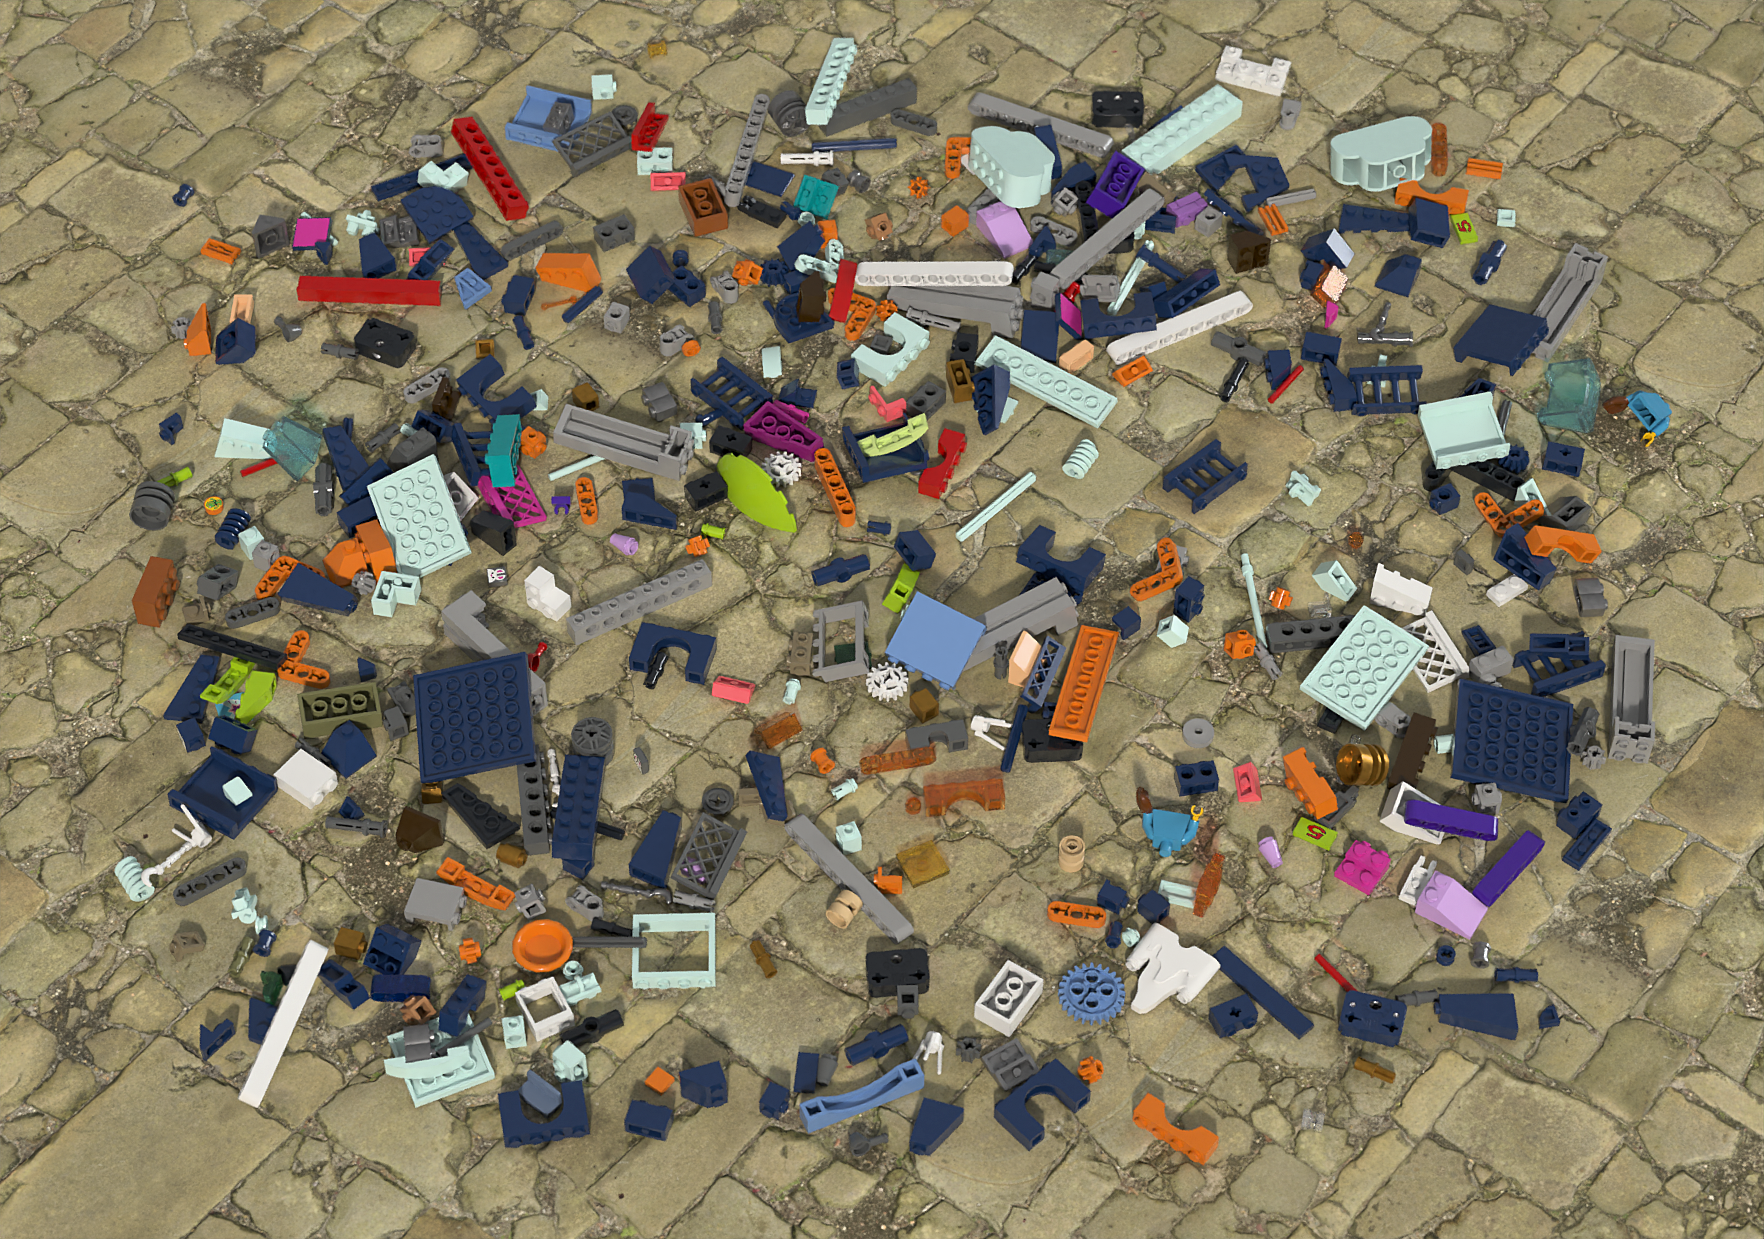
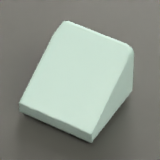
M542 389L530 393L537 406L534 410H548V395Z
M239 777L234 778L222 787L225 797L235 805L252 796L251 791Z

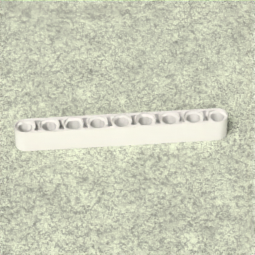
M1006 261L861 262L857 267L855 282L861 286H1006L1012 281L1014 267Z
M1237 291L1156 324L1157 330L1134 333L1116 340L1108 345L1106 351L1117 365H1121L1247 314L1252 309L1253 304L1242 291Z
M312 940L308 941L238 1095V1100L255 1108L259 1106L329 948Z

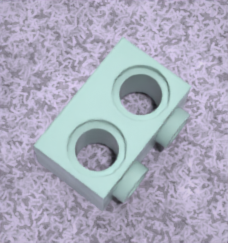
M654 148L652 152L637 151L638 175L672 173V148Z

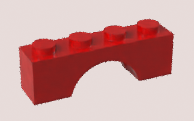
M944 428L938 440V454L945 460L936 467L924 469L918 482V493L940 499L942 493L946 492L948 480L953 478L954 468L959 465L961 460L960 455L965 453L967 448L965 434Z

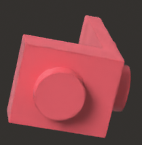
M874 386L870 387L869 401L872 405L876 406L880 417L883 416L886 422L901 418L903 413H906V401L903 398L886 404Z

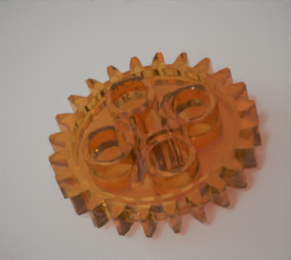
M1215 853L1200 877L1195 894L1193 915L1202 918L1208 907H1211L1214 897L1218 893L1225 856Z

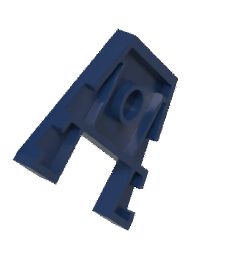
M1224 154L1223 160L1228 171L1245 167L1256 191L1253 194L1243 195L1241 198L1246 212L1251 211L1257 205H1262L1266 198L1277 196L1289 189L1290 184L1277 157Z

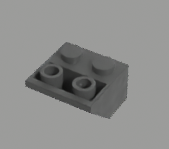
M1578 496L1559 497L1544 509V514L1536 521L1544 527L1576 531L1588 521L1591 506Z

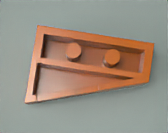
M543 253L535 267L542 281L584 292H589L595 286L598 287L602 280L589 253Z
M378 520L355 526L357 533L354 536L355 538L357 537L365 561L369 564L376 584L382 571L397 573L392 548Z
M1301 747L1283 756L1286 773L1285 784L1289 790L1292 789L1295 792L1297 800L1305 804L1307 812L1313 814L1318 820L1338 810L1336 795L1324 777L1317 775L1314 770L1316 768L1315 763H1309L1306 758L1307 751L1304 747Z

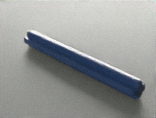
M896 138L812 143L813 153L815 151L840 152L897 148Z

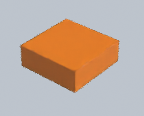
M657 1067L645 1080V1085L662 1096L675 1079L672 1075Z

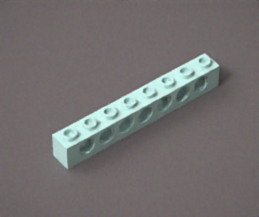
M853 38L833 39L805 108L807 125H827L829 119L832 118L833 109L836 108V101L839 100L840 91L843 90V83L847 80V73L850 72V65L853 64L854 55L857 54V45H854Z

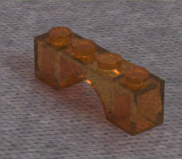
M991 778L982 781L971 780L961 783L951 782L948 784L923 786L926 817L946 815L948 808L953 803L961 800L974 801L982 806L985 811L1005 809L1002 779Z

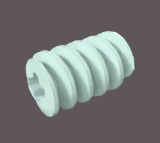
M1087 439L1081 440L1062 467L1065 474L1076 479H1082L1088 469H1090L1095 459L1099 456L1094 443Z
M126 857L116 865L115 875L132 901L139 902L152 896L155 890L154 886L148 887L142 882L141 873L143 869L135 857Z

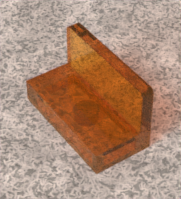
M784 712L754 729L755 734H761L768 749L802 731L795 713Z

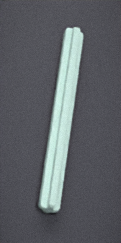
M1145 241L1146 248L1150 251L1153 250L1154 242ZM1136 258L1120 285L1121 291L1117 301L1111 302L1106 310L1107 315L1116 316L1145 264V261Z
M1028 472L958 530L955 536L956 539L960 542L964 541L1034 483L1036 475Z

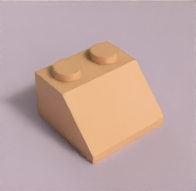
M1026 631L1022 632L1009 660L1008 683L1023 688L1041 648V645ZM1041 659L1043 668L1045 666L1046 659ZM1035 674V679L1038 681L1039 674Z

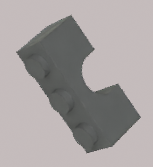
M963 719L905 729V742L910 760L930 756V744L934 742L944 743L949 753L968 749V735Z

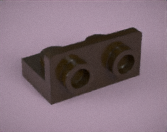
M442 377L432 402V410L439 416L452 421L461 398V393L453 390L447 377Z

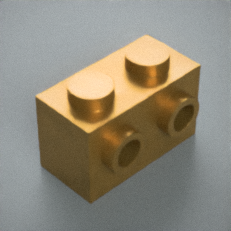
M964 359L946 362V379L954 403L971 401L975 387L974 383L970 380L969 368H966Z

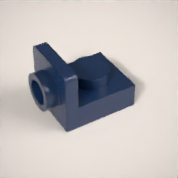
M177 412L159 423V435L163 441H167L171 445L175 444L173 435L183 429L181 416Z

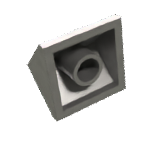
M259 215L252 230L258 259L290 245L284 218Z

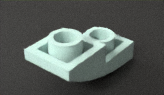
M780 346L762 349L764 378H775L782 375Z

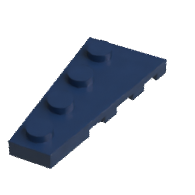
M469 222L453 229L454 235L464 251L472 271L482 280H486L508 268V262Z
M200 655L163 714L164 720L184 722L195 718L197 723H203L209 701L201 699L200 695L210 684L214 685L221 662L220 656Z
M749 751L745 756L767 818L783 822L788 815L780 757Z

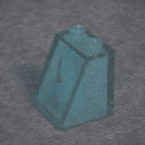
M282 416L279 421L273 423L270 430L267 429L262 438L264 440L262 448L294 480L298 481L315 464L322 435Z

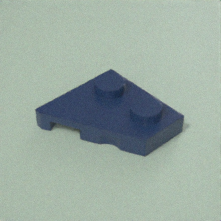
M250 997L249 1041L259 1045L262 1044L278 1009L277 1006Z

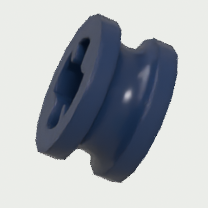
M676 250L673 253V264L675 266L684 267L688 264V253L685 250Z
M1443 945L1437 951L1436 960L1442 966H1450L1455 960L1456 952L1451 946ZM1444 953L1445 955H1450V957L1447 958L1446 956H1442V954Z

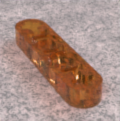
M1434 123L1432 125L1431 172L1433 175L1441 177L1446 174L1448 167L1447 128L1442 123ZM1435 142H1441L1443 144L1437 145L1435 144ZM1435 154H1441L1443 157H1436Z
M924 747L867 756L859 761L861 773L866 775L931 765L936 761V755L933 748Z

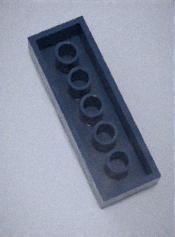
M565 754L552 837V858L593 860L605 775V757Z

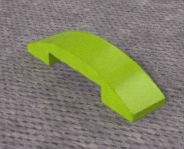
M234 657L231 660L229 670L215 685L210 684L202 692L200 698L215 704L227 701L246 681L255 663Z

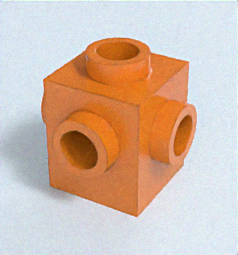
M748 259L737 261L732 278L737 280V283L742 286H748V284L758 285L763 268Z
M527 426L522 431L520 448L518 449L523 454L529 455L534 459L544 453L547 448L545 435L541 431H536Z
M1238 630L1237 632L1226 633L1224 651L1232 659H1243L1253 656L1256 641L1248 631Z

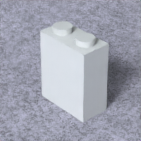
M302 749L273 774L277 787L309 809L320 804L323 798L329 792H332L338 784L336 772Z

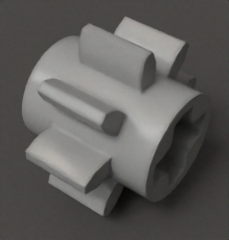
M179 317L173 321L174 326L171 327L172 334L176 335V338H187V329L191 324L190 319Z
M366 571L355 574L352 579V586L356 587L354 592L361 595L371 593L376 586V581L372 579L373 574Z
M1597 745L1587 746L1586 751L1581 755L1583 759L1582 765H1585L1590 770L1600 769L1601 764H1605L1606 761L1604 756L1605 750H1602Z

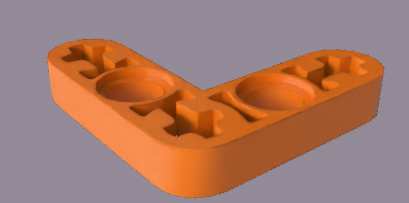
M951 137L947 140L945 157L946 177L955 179L960 176L962 154H969L970 147L968 145L971 143V137ZM951 156H956V157H958V158L955 159V160H952V159H950L949 157H951ZM951 166L955 167L954 171H951Z
M831 288L828 291V302L830 304L835 288ZM852 293L851 300H855L856 303L850 304L849 311L854 313L845 326V337L848 340L855 341L861 337L874 316L876 303L872 299ZM860 317L865 319L862 322L856 321Z
M1481 492L1474 498L1477 510L1495 534L1503 538L1505 531L1512 527L1509 521H1511L1512 525L1518 523L1523 528L1544 514L1543 504L1537 499L1531 500L1509 514L1504 515L1488 493ZM1481 500H1484V501L1487 502V506H1488L1487 508L1485 507V505H1484L1483 503H1480ZM1532 508H1538V511L1532 510ZM1491 512L1498 513L1496 518L1488 517ZM1518 515L1524 516L1521 522L1514 521V518ZM1500 527H1506V530L1503 531V529H1500Z
M1162 538L1157 544L1162 571L1131 586L1130 594L1136 601H1144L1176 587L1182 582L1183 574L1177 547L1170 538ZM1174 558L1173 563L1167 566V561ZM1156 581H1160L1159 586L1153 588V584Z
M281 556L276 559L255 588L256 598L262 600L273 597L298 563L324 578L325 574L322 570L288 556ZM273 576L279 577L277 581L269 580Z
M296 631L283 652L287 654L288 659L277 670L278 676L281 679L317 689L327 688L331 682L328 671L301 664L310 645V638L306 631ZM291 652L298 653V656L294 658H291L288 655ZM301 672L309 673L306 677L298 676Z

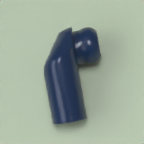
M716 409L705 415L699 414L696 416L695 422L702 423V427L722 417V411Z

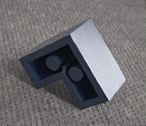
M1335 228L1308 237L1301 249L1302 254L1307 260L1317 262L1324 259L1333 272L1347 268L1355 254Z

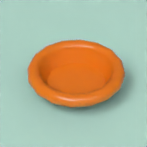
M549 919L535 920L525 924L517 931L512 941V953L517 963L533 972H550L560 968L569 959L573 951V939L568 929L559 922Z

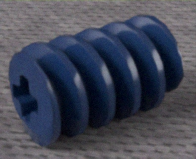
M230 509L215 535L216 543L225 549H234V545H237L239 542L238 534L245 531L248 522L251 521V516L244 510Z

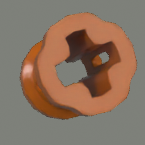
M818 748L812 752L810 759L817 764L820 773L826 774L834 768L835 762L829 759L824 748Z

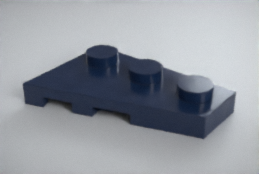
M378 458L339 497L347 506H350L370 496L367 489L368 485L394 472L381 458Z

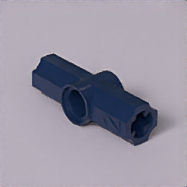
M1499 239L1493 241L1488 251L1482 254L1478 267L1472 277L1476 284H1487L1493 272L1496 273L1501 258L1507 250V245H1505L1504 241Z
M866 554L846 560L840 557L831 561L828 566L811 571V575L817 587L836 580L839 583H844L852 575L870 570V564Z
M898 1024L883 1032L873 1031L866 1035L863 1041L851 1045L844 1050L848 1062L854 1066L872 1057L874 1059L882 1058L890 1049L909 1041V1037L904 1026Z

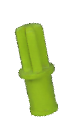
M187 466L175 473L171 472L169 476L156 482L165 484L168 487L178 486V483L192 478L193 475Z

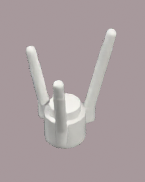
M975 715L971 723V730L975 731V736H979L1005 751L1006 748L983 733L988 732L990 725L1012 728L1013 724L1006 723L1005 720Z
M182 804V810L195 827L191 832L192 839L174 828L172 832L190 842L193 847L197 845L200 848L205 847L212 840L211 834L207 831L204 824L195 820L185 805Z
M930 1031L926 1034L925 1040L921 1041V1045L913 1059L916 1058L917 1060L923 1049H925L924 1060H927L930 1053H936L937 1051V1074L940 1075L944 1045L941 1044L943 1037L938 1032Z

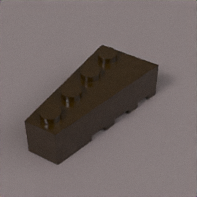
M1413 712L1391 772L1387 789H1392L1401 782H1405L1417 789L1420 780L1417 777L1419 773H1423L1426 764L1424 759L1426 755L1429 756L1432 748L1431 741L1433 738L1435 739L1438 727H1435L1436 719Z

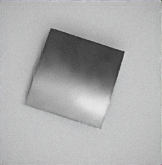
M396 215L380 220L381 241L386 248H401L420 244L419 229L410 216L398 219Z
M1017 1038L984 1055L980 1059L1004 1092L1025 1081L1030 1075H1035L1040 1071L1031 1055L1026 1054Z

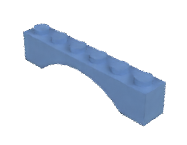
M915 1058L894 1067L880 1079L858 1090L837 1096H818L800 1103V1118L809 1134L923 1089L924 1074Z

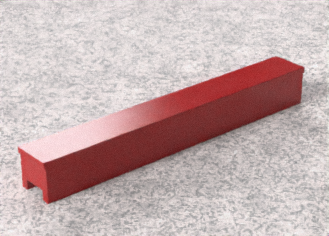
M300 276L298 287L296 288L298 301L441 306L442 295L440 281Z

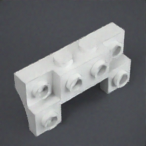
M1226 45L1221 56L1220 65L1216 71L1215 80L1281 96L1291 67L1290 61L1275 58L1270 67L1240 59L1242 49Z

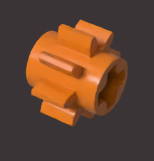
M921 176L917 177L916 180H910L911 185L908 189L911 191V196L916 195V198L920 199L922 195H928L927 191L931 188L927 184L928 180L922 181Z
M881 300V305L876 306V315L881 318L880 321H886L894 312L897 313L898 306L893 304V300Z
M698 535L688 539L689 545L685 546L688 554L693 553L694 557H698L708 553L706 548L710 547L707 538L702 539V536Z
M1277 587L1276 591H1271L1268 599L1272 600V606L1284 610L1285 606L1290 607L1293 597L1289 596L1291 591Z
M472 937L463 939V944L458 945L461 960H467V964L476 963V957H481L479 941L473 942Z
M1090 1056L1079 1062L1080 1066H1078L1077 1071L1083 1081L1088 1080V1083L1092 1084L1102 1079L1101 1075L1104 1072V1068L1100 1060H1094Z

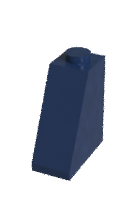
M1051 124L1035 127L1034 136L1055 156L1051 180L1062 178V163Z
M811 221L807 222L777 246L791 272L797 270L794 263L800 255L814 258L825 242L822 235L824 231L818 224L814 225Z
M375 232L359 239L363 278L379 279L397 270L394 256Z
M923 1098L909 1140V1151L919 1156H931L963 1123L965 1108Z

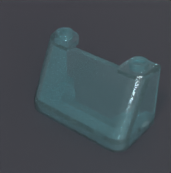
M1592 359L1549 363L1548 370L1545 372V379L1551 386L1547 408L1542 407L1538 412V421L1544 426L1580 433H1592L1601 390L1600 378Z

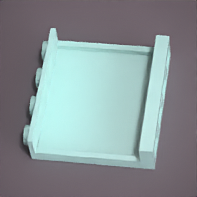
M1491 391L1419 405L1418 418L1436 470L1448 469L1457 465H1467L1477 461L1483 462L1492 458H1503L1509 455L1510 443H1506L1492 406L1493 396Z

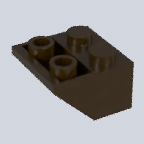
M1249 231L1231 234L1227 260L1235 274L1268 265L1271 240Z
M815 271L800 283L796 305L798 322H820V317L824 314L823 302H826V291H823L824 281L823 278H820L819 271Z

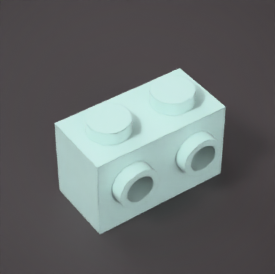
M568 1040L563 1045H558L552 1053L555 1069L554 1075L560 1083L583 1081L588 1077L586 1057Z

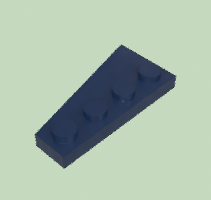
M1210 189L1205 191L1206 201L1213 206L1217 205L1220 207L1219 211L1226 217L1230 215L1234 219L1232 222L1240 228L1243 226L1249 232L1261 236L1264 235L1265 232L1250 219H1245L1243 213L1230 207L1231 203L1220 197L1221 195L1217 191Z
M1343 204L1338 233L1345 234V231L1361 233L1364 230H1371V233H1378L1380 230H1386L1387 232H1410L1409 214Z
M341 425L323 428L324 440L341 488L345 491L369 468V465Z

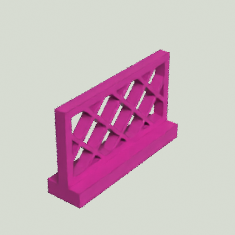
M516 465L518 477L515 479V486L495 488L492 486L491 476L479 478L478 488L493 514L512 521L513 515L522 518V520L514 522V528L546 521L547 517L519 465ZM519 485L524 487L525 490L522 492L515 489V487ZM499 489L507 491V495L499 494ZM513 493L520 496V498L515 500L510 498V495ZM523 498L531 500V505L522 502ZM508 502L514 504L515 507L511 509L506 507L505 504ZM522 507L528 510L526 513L517 511V508ZM533 511L538 513L539 516L533 517L529 513Z

